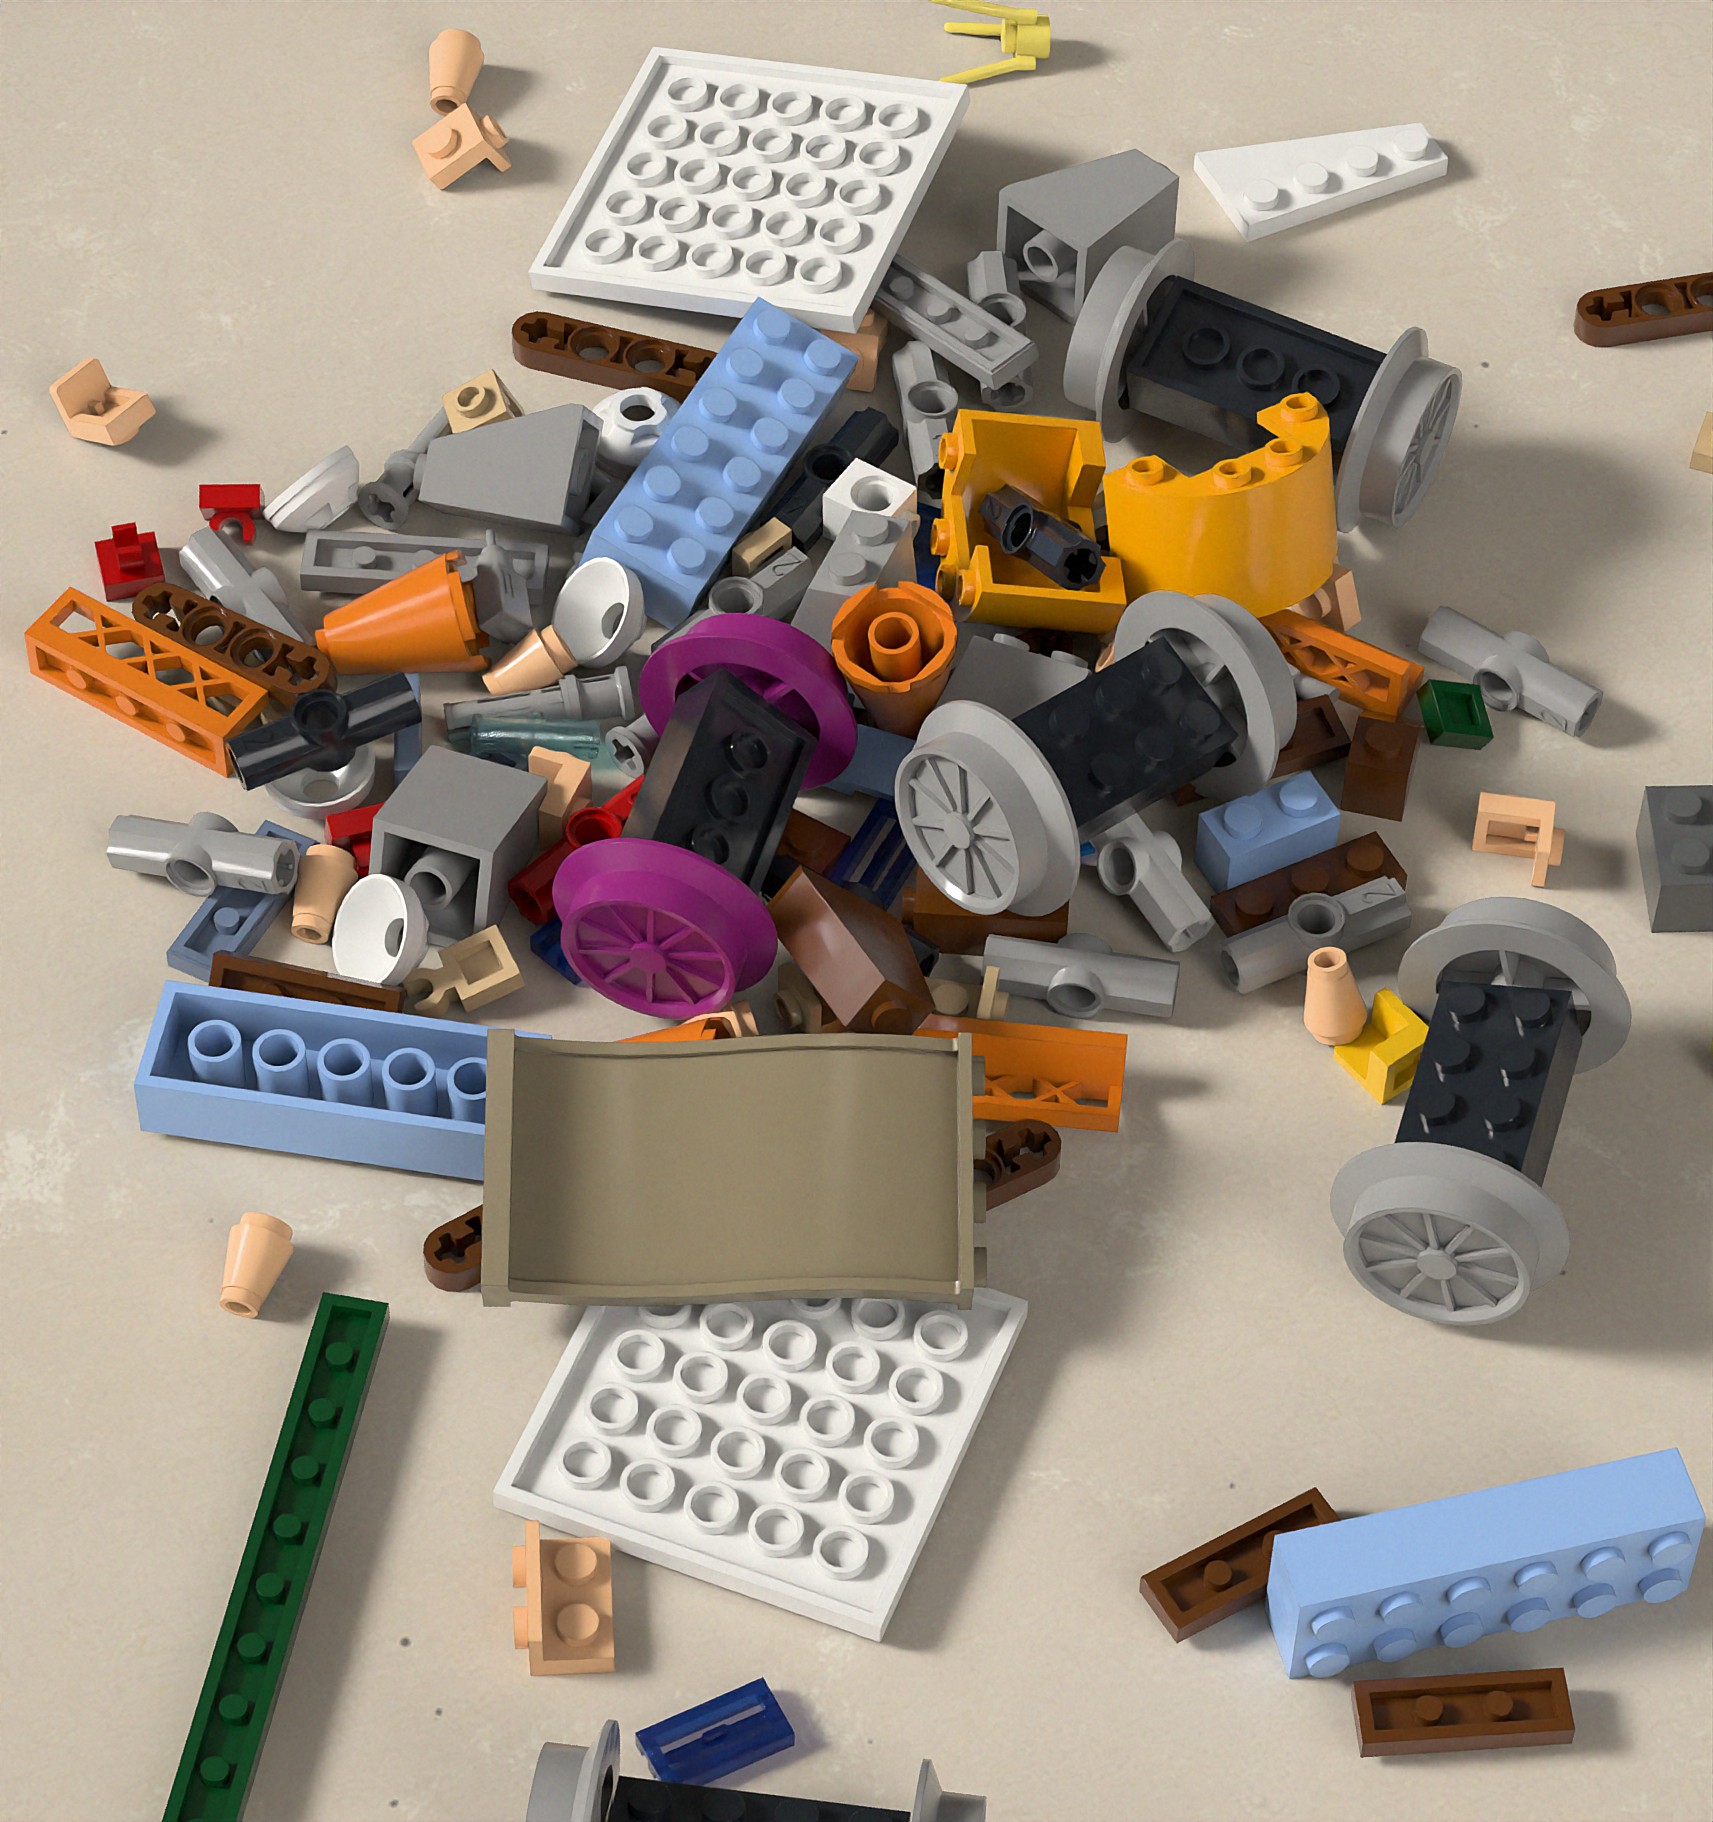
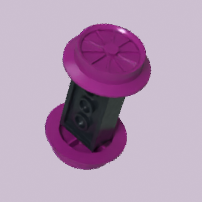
M726 613L703 619L691 627L684 636L663 644L648 658L639 679V698L647 720L661 739L620 838L595 841L576 849L561 863L554 878L553 902L563 924L561 946L568 963L578 976L596 992L616 1004L638 1013L674 1020H687L704 1014H712L725 1007L734 993L754 986L768 974L777 954L778 937L771 915L758 898V894L798 792L822 786L841 775L850 764L857 747L858 729L855 716L847 702V682L836 665L833 656L815 639L801 630L779 620L756 614Z

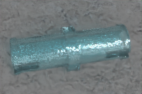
M530 711L527 717L490 716L475 713L472 717V725H476V728H470V747L473 754H525L528 759L535 746L555 752H566L575 757H588L589 759H596L599 754L598 747H594V745H600V724L598 719L545 718V714L539 711Z

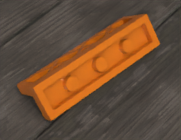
M69 587L24 632L31 674L226 778L235 770L228 755L225 740L239 735L269 703L268 690L72 587ZM73 612H76L95 622L96 630L68 633L59 628V626ZM133 642L144 648L145 656L119 660L107 653L106 646ZM182 668L194 676V682L168 686L156 679L155 672ZM231 694L243 700L227 717L206 706L205 698Z
M1287 608L1256 618L1270 633L1282 652L1285 661L1300 670L1302 674L1339 688V700L1362 710L1401 716L1423 683L1425 667Z
M929 1014L911 1035L955 1039L958 1037V1033H972V1056L985 1057L984 1096H973V1118L1020 1122L1027 1119L1040 1120L1051 1126L1118 1133L1128 1034ZM1026 1092L1033 1093L1037 1097L1031 1100L1016 1099L1009 1094ZM1080 1098L1108 1101L1107 1108L1077 1104L1075 1101Z

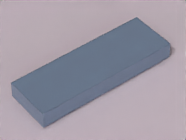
M265 820L255 833L256 835L294 840L300 853V858L306 855L307 849L310 846L320 844L316 840L268 820ZM217 885L214 892L206 898L167 950L168 966L209 983L213 954L219 950H226L249 955L295 893V885L289 894L278 893L277 895Z

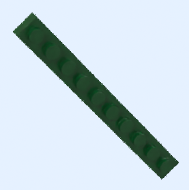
M327 1292L322 1293L162 1822H242L389 1324V1303Z

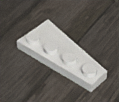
M1421 122L1197 152L1194 159L1195 172L1246 242L1446 175L1448 157Z

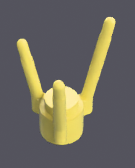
M929 0V2L951 8L1008 19L1003 20L1002 24L977 22L945 23L944 29L948 33L1001 36L1002 53H1012L1013 58L942 77L939 79L941 82L966 84L1016 70H1035L1036 59H1048L1051 27L1048 14H1038L1037 9H1017L980 0Z

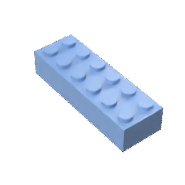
M758 296L593 530L578 568L585 562L595 558L606 557L618 561L632 570L641 583L645 602L644 614L671 630L692 616L731 561L732 549L735 548L738 541L745 534L752 530L841 399L860 356Z
M166 980L134 1081L140 1129L147 1132L484 1181L487 1029L504 1028ZM515 1030V1034L521 1037L552 1039V1035Z
M1676 1447L1275 1535L1264 1609L1289 1679L1306 1675L1318 1678L1329 1677L1343 1671L1347 1666L1373 1660L1385 1663L1396 1662L1407 1658L1418 1650L1441 1645L1452 1648L1463 1647L1474 1643L1485 1635L1508 1630L1525 1633L1544 1626L1548 1621L1575 1615L1583 1618H1593L1609 1612L1615 1606L1642 1600L1648 1603H1660L1672 1599L1680 1592L1687 1591L1706 1515L1680 1452Z

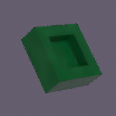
M1429 679L1416 691L1430 745L1481 750L1494 738L1479 685Z

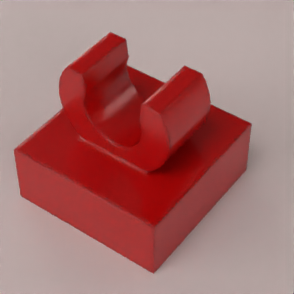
M260 484L199 485V509L204 519L210 520L208 526L212 530H222L226 524L231 522L241 524L243 526L245 546H253L256 540V527L253 520H265V517L262 515L265 509V495Z
M136 522L111 526L112 539L94 542L106 602L136 597L144 588L155 583L165 582L154 531L137 534Z
M385 802L326 816L324 835L326 845L341 848L355 858V871L358 874V881L369 874L373 818Z

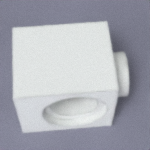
M858 458L847 467L823 494V536L832 541L836 540L852 510L910 520L912 540H914L918 532L920 516L917 514V487Z

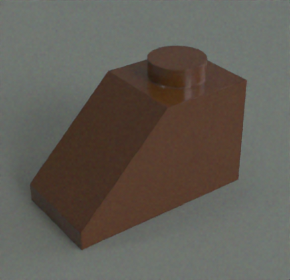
M1363 710L1358 715L1346 763L1340 810L1402 822L1424 731V721L1369 710Z

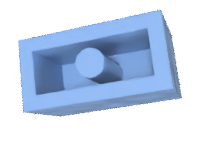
M1306 771L1263 788L1251 797L1245 795L1200 813L1194 862L1218 894L1336 847L1341 814L1312 773Z

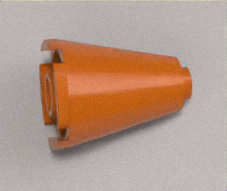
M460 549L446 552L326 614L323 619L324 628L315 631L318 650L327 656L330 665L334 664L339 675L393 674L398 671L404 673L476 672L489 669L492 666V659L479 654V649L489 647L490 641L488 633L481 630L478 625L472 580L462 582L457 569L459 566L468 564L465 555Z
M898 581L899 587L879 590L877 584L864 587L843 603L833 619L831 649L834 661L878 729L917 740L922 724L933 711L946 687L956 652L958 632L950 606L934 590L914 582Z

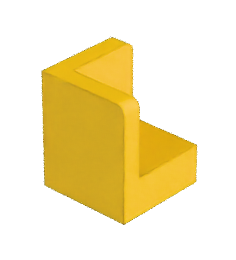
M1385 987L1374 994L1370 1023L1363 1027L1362 1033L1352 1042L1334 1046L1333 1058L1383 1105L1412 1085L1429 1027L1410 1008L1403 1005L1402 1001L1391 990Z

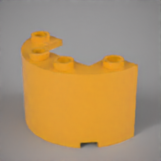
M1308 392L1292 394L1283 398L1280 403L1257 412V423L1279 438L1269 441L1263 448L1236 459L1220 461L1212 469L1188 478L1155 454L1135 458L1128 462L1125 467L1103 475L1110 556L1120 558L1127 602L1126 608L1145 594L1166 590L1183 593L1191 597L1202 594L1223 596L1244 607L1255 618H1260L1301 602L1317 591L1333 573V559L1339 555L1330 426L1326 410L1314 396Z
M959 409L952 433L944 432L939 444L940 469H945L941 519H934L930 534L931 554L940 555L941 561L937 571L935 591L950 606L954 620L964 623L1080 633H1109L1119 622L1127 605L1120 558L1101 556L1106 567L1098 583L1090 584L1080 591L1067 590L1028 562L1004 553L1001 543L984 531V520L978 512L987 493L996 492L1005 484L1024 491L1055 514L1077 522L1082 529V533L1096 542L1091 507L1106 469L1100 422Z

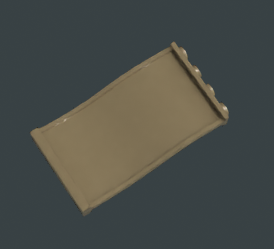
M487 1029L481 1258L483 1307H511V1302L514 1301L591 1306H678L781 1299L867 1298L954 1303L958 1305V1310H971L974 1288H986L987 1248L974 1247V1223H986V1183H973V1159H985L986 1150L985 1119H973V1096H984L985 1057L972 1056V1033H958V1037L955 1039L892 1034L822 1033L681 1042L624 1043L521 1037L515 1034V1029Z

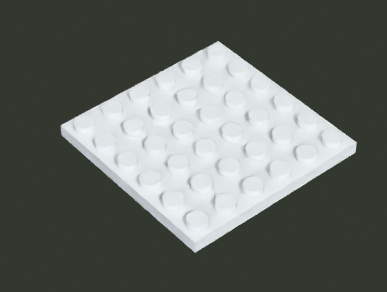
M652 47L528 272L532 288L738 318L745 316L759 296L811 328L856 334L971 102L968 85Z
M986 1287L974 1288L971 1310H958V1305L954 1303L867 1298L781 1299L678 1306L588 1305L493 1490V1506L530 1520H539L541 1524L581 1538L601 1537L610 1541V1548L881 1642L1026 1320L1028 1301Z

